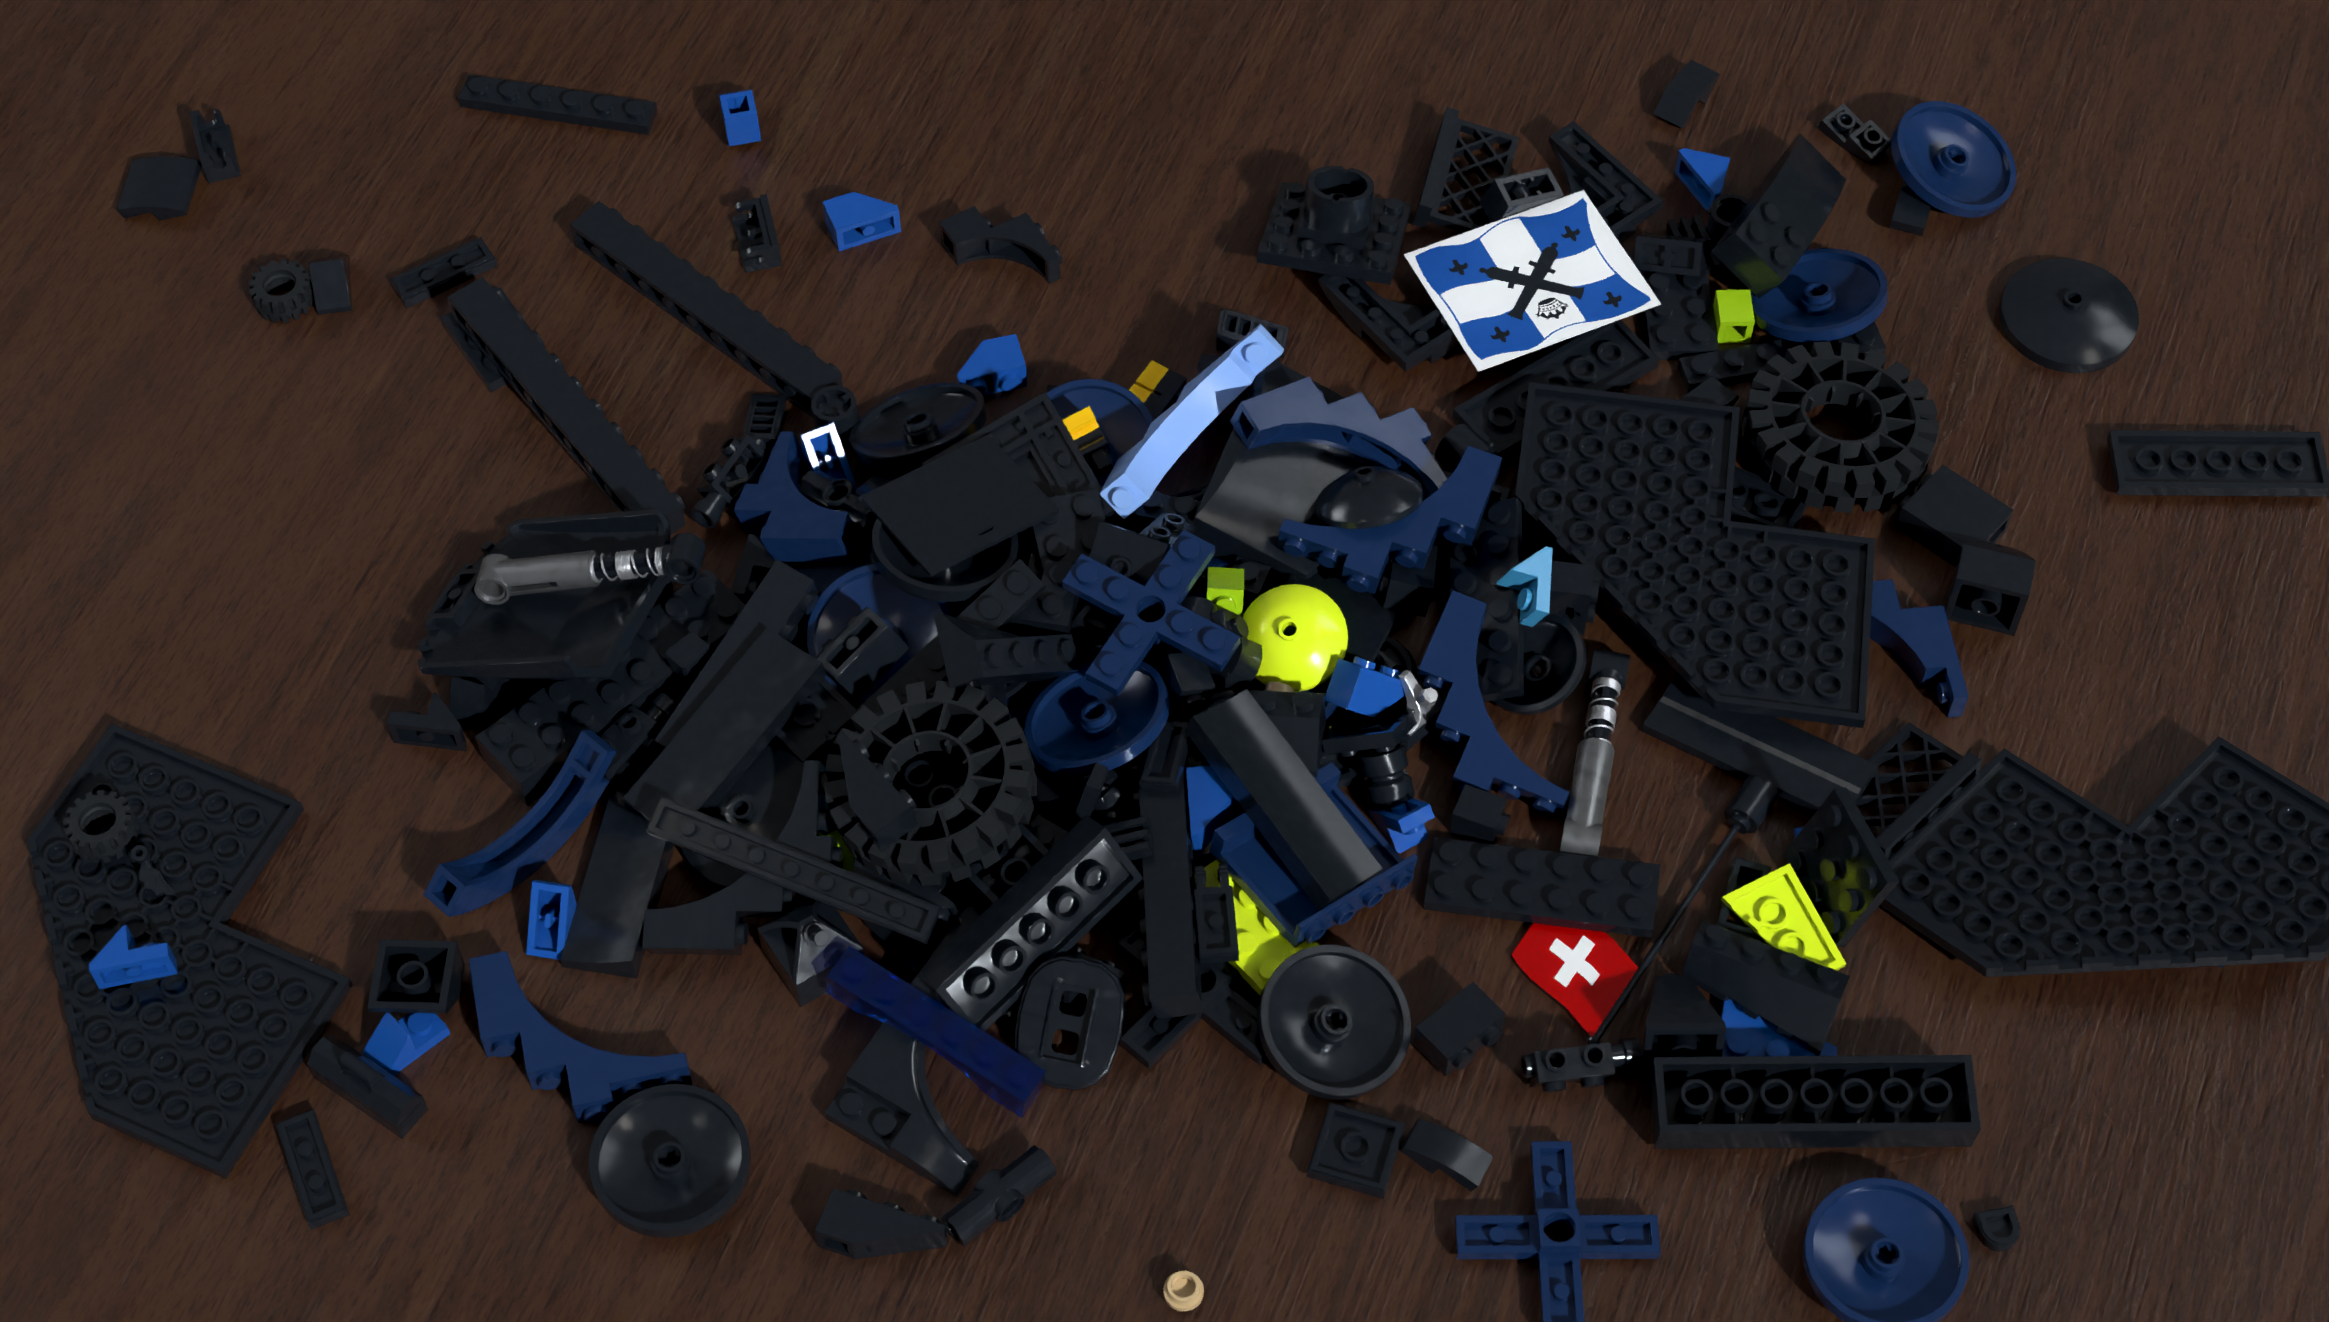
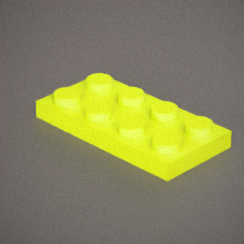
M1217 859L1204 868L1206 871L1205 888L1220 887L1217 877L1218 864L1220 863ZM1228 873L1229 886L1233 888L1239 961H1230L1229 963L1239 971L1240 975L1260 995L1268 978L1283 961L1303 949L1318 946L1319 944L1317 942L1310 944L1305 941L1294 948Z

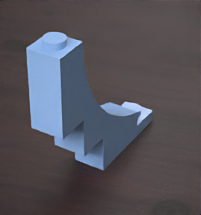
M1259 324L1185 385L1177 402L1150 424L1143 439L1117 460L1099 494L1123 519L1129 516L1151 497L1153 491L1168 470L1199 434L1237 396L1253 383L1258 373L1282 355L1284 348Z

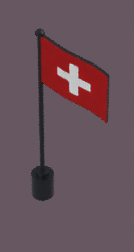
M1749 775L1724 811L1727 824L1731 828L1639 967L1611 936L1601 931L1532 923L1511 954L1514 963L1531 983L1567 1011L1588 1036L1586 1040L1587 1045L1600 1044L1599 1040L1737 832L1745 834L1755 833L1779 798L1777 788L1767 779L1757 775Z

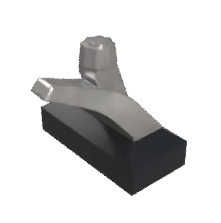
M1406 669L1399 675V679L1403 686L1407 703L1398 711L1414 709L1417 721L1416 725L1406 734L1407 736L1400 741L1404 743L1407 752L1436 727V721L1447 694L1444 691L1437 692L1431 687L1422 688L1413 674Z

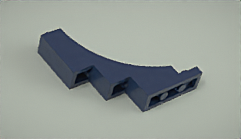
M1893 579L1873 581L1870 638L1885 648L1901 663L1920 689L1936 687L1937 700L1939 704H1944L1947 718L1962 716L1969 696L1944 605L1901 609Z

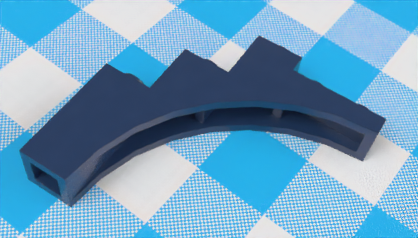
M1310 376L1242 401L1230 420L1248 450L1271 443L1307 442L1324 444L1349 451L1380 467L1403 471L1416 478L1423 488V501L1437 491L1447 480L1434 455L1425 446L1432 434L1426 422L1420 418L1414 407L1380 420L1375 408L1367 401L1362 392L1327 404L1322 391L1316 387Z
M1468 446L1455 471L1437 491L1426 498L1410 515L1386 525L1365 529H1344L1331 526L1309 525L1284 518L1279 530L1277 547L1282 548L1292 556H1305L1314 559L1324 567L1343 569L1341 583L1346 584L1350 589L1357 592L1367 591L1375 594L1389 558L1396 560L1398 564L1404 567H1416L1423 570L1437 534L1444 536L1453 543L1472 545L1498 477L1502 457Z
M1452 590L1419 666L1418 679L1423 680L1422 684L1427 688L1431 687L1437 692H1443L1444 689L1449 691L1436 721V732L1441 734L1440 738L1456 746H1460L1461 742L1467 744L1454 773L1453 786L1458 787L1457 792L1460 794L1465 784L1487 792H1491L1494 786L1499 788L1497 792L1506 798L1518 800L1521 797L1533 802L1532 806L1543 813L1553 814L1556 811L1563 814L1568 802L1569 792L1543 779L1524 764L1502 740L1486 711L1478 684L1476 655L1479 635L1486 616L1487 603Z
M507 951L469 959L480 1038L487 1058L492 1056L507 1057L516 1051L523 1050L526 1073L532 1090H552L558 1088L561 1084L569 1082L572 1105L578 1123L602 1122L611 1110L616 1107L615 1101L625 1100L647 1088L666 1084H692L686 1053L656 1057L621 1055L588 1046L568 1037L541 1016L525 997L516 980Z

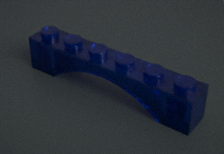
M849 946L827 975L826 993L857 1013L887 1023L922 1042L961 1070L990 1098L1021 1118L1042 1089L1046 1074L1044 1069Z

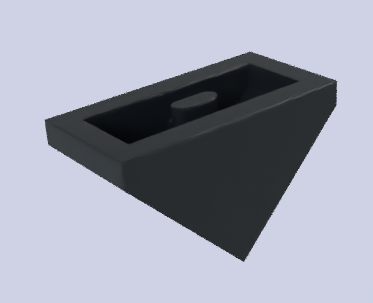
M349 255L318 258L309 262L318 315L352 311Z

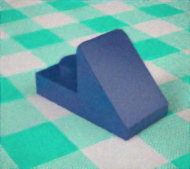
M1415 798L1396 805L1370 807L1367 809L1371 819L1397 853H1402L1425 841L1428 838V833L1424 823L1435 818L1430 804Z
M127 925L120 928L89 964V971L99 989L178 974L177 960L167 942L161 944L147 943L140 948H136L135 939Z
M387 1012L363 1050V1054L394 1076L450 1035V1031L436 1013H408L399 1021H396Z

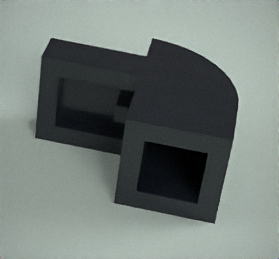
M1222 608L1211 613L1212 622L1239 635L1241 643L1222 672L1209 665L1207 666L1216 688H1222L1224 694L1228 690L1236 693L1248 686L1258 673L1262 661V646L1247 639L1249 634L1248 626L1242 616Z

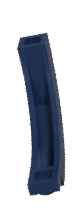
M582 730L559 774L534 807L509 831L483 849L456 861L440 863L423 895L448 917L478 909L521 884L566 843L591 812L609 783L604 774L617 751L592 730Z

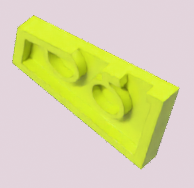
M1790 863L1721 898V901L1768 945L1796 954L1801 958L1822 966L1833 968L1836 971L1845 967L1846 962Z

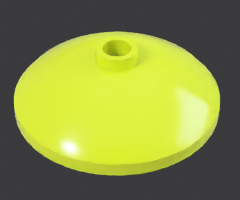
M1300 584L1275 587L1256 598L1243 615L1249 631L1247 639L1262 646V661L1255 679L1265 686L1269 682H1280L1291 686L1295 692L1315 688L1333 675L1338 658L1344 659L1348 647V629L1345 618L1338 605L1327 594L1316 588ZM1294 626L1297 630L1294 635L1286 636L1284 634L1285 628Z

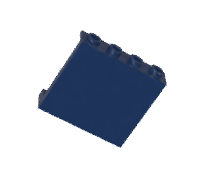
M1332 762L1319 769L1317 777L1314 778L1383 868L1377 876L1319 911L1246 812L1214 831L1210 847L1211 854L1220 864H1227L1228 873L1294 948L1305 941L1310 944L1316 942L1324 935L1328 928L1335 924L1340 926L1347 923L1355 915L1356 911L1365 906L1368 908L1375 906L1386 893L1394 888L1401 890L1406 887L1414 877L1413 871L1418 860L1415 853L1404 860L1337 786L1341 772Z

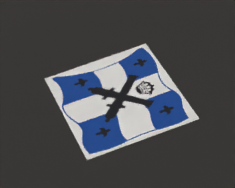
M1584 190L1404 254L1478 372L1661 305Z

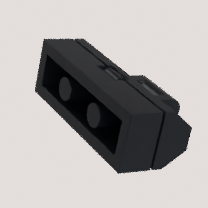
M335 1035L322 1037L312 1048L308 1066L313 1077L401 1139L427 1112L428 1107L421 1094Z

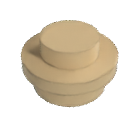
M1175 1272L1164 1283V1299L1171 1308L1177 1311H1190L1196 1308L1203 1299V1283L1192 1272Z

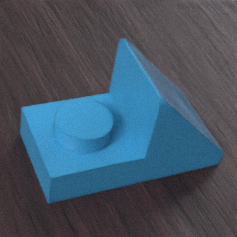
M1544 547L1512 568L1497 581V585L1520 591L1517 599V607L1520 609L1519 624L1533 627L1549 614L1553 551L1551 547Z

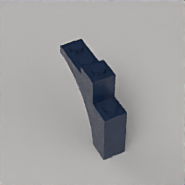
M781 431L775 446L771 449L764 471L759 476L758 484H745L740 497L736 500L734 508L736 517L739 519L746 534H760L761 543L775 561L849 563L860 537L857 528L848 512L830 510L819 506L800 493V472L804 461L802 448L794 432Z

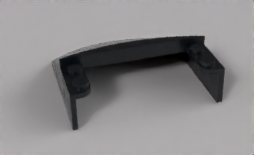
M1202 354L1197 364L1198 375L1220 356ZM1274 360L1258 373L1253 383L1235 399L1245 401L1306 378V376ZM1313 381L1316 387L1322 391L1327 404L1345 398ZM1233 428L1202 501L1194 500L1190 496L1175 497L1164 495L1154 490L1151 497L1131 513L1135 532L1141 533L1162 513L1180 515L1186 522L1196 525L1195 536L1215 546L1213 557L1231 561L1230 566H1233L1237 556L1271 566L1272 574L1288 577L1293 574L1299 579L1307 580L1318 573L1317 567L1321 564L1305 556H1292L1282 548L1277 547L1279 530L1284 518L1309 525L1331 526L1321 521L1316 513L1315 502L1322 490L1332 481L1349 471L1363 466L1378 465L1349 451L1316 443H1271L1248 450L1235 428Z

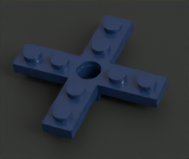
M1183 530L1145 586L1081 553L1063 579V589L1122 619L1086 671V680L1119 696L1153 644L1159 645L1161 641L1220 672L1223 671L1241 643L1240 636L1180 605L1214 556V545ZM1149 609H1156L1164 614L1161 619L1155 622H1145L1139 618L1141 613Z
M1532 1141L1530 1152L1535 1215H1456L1457 1259H1538L1542 1322H1585L1580 1259H1659L1661 1250L1658 1216L1579 1215V1210L1576 1208L1572 1142ZM1553 1225L1562 1226L1570 1232L1572 1238L1565 1242H1555L1546 1236L1544 1230Z

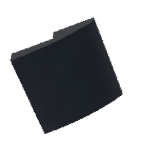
M168 156L134 159L116 210L123 218L152 213L159 221L187 215L202 168L201 162L190 158Z

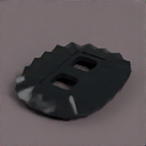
M1062 955L1043 961L1030 974L1017 1012L1014 1052L1021 1070L1037 1083L1054 1088L1080 1090L1096 1085L1110 1071L1122 1035L1125 993L1118 976L1102 963L1085 958ZM1065 991L1086 995L1087 1003L1083 1016L1068 1015L1060 1011L1062 994ZM1062 1029L1078 1033L1079 1043L1077 1052L1074 1055L1058 1053L1052 1049L1056 1030Z

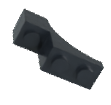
M974 206L939 222L941 244L957 266L980 259H1004L1033 269L1048 284L1060 279V264L1063 262L1061 253L1055 245L1049 244L1041 225L1038 222L1034 223L1027 213L993 227L987 216L982 217Z

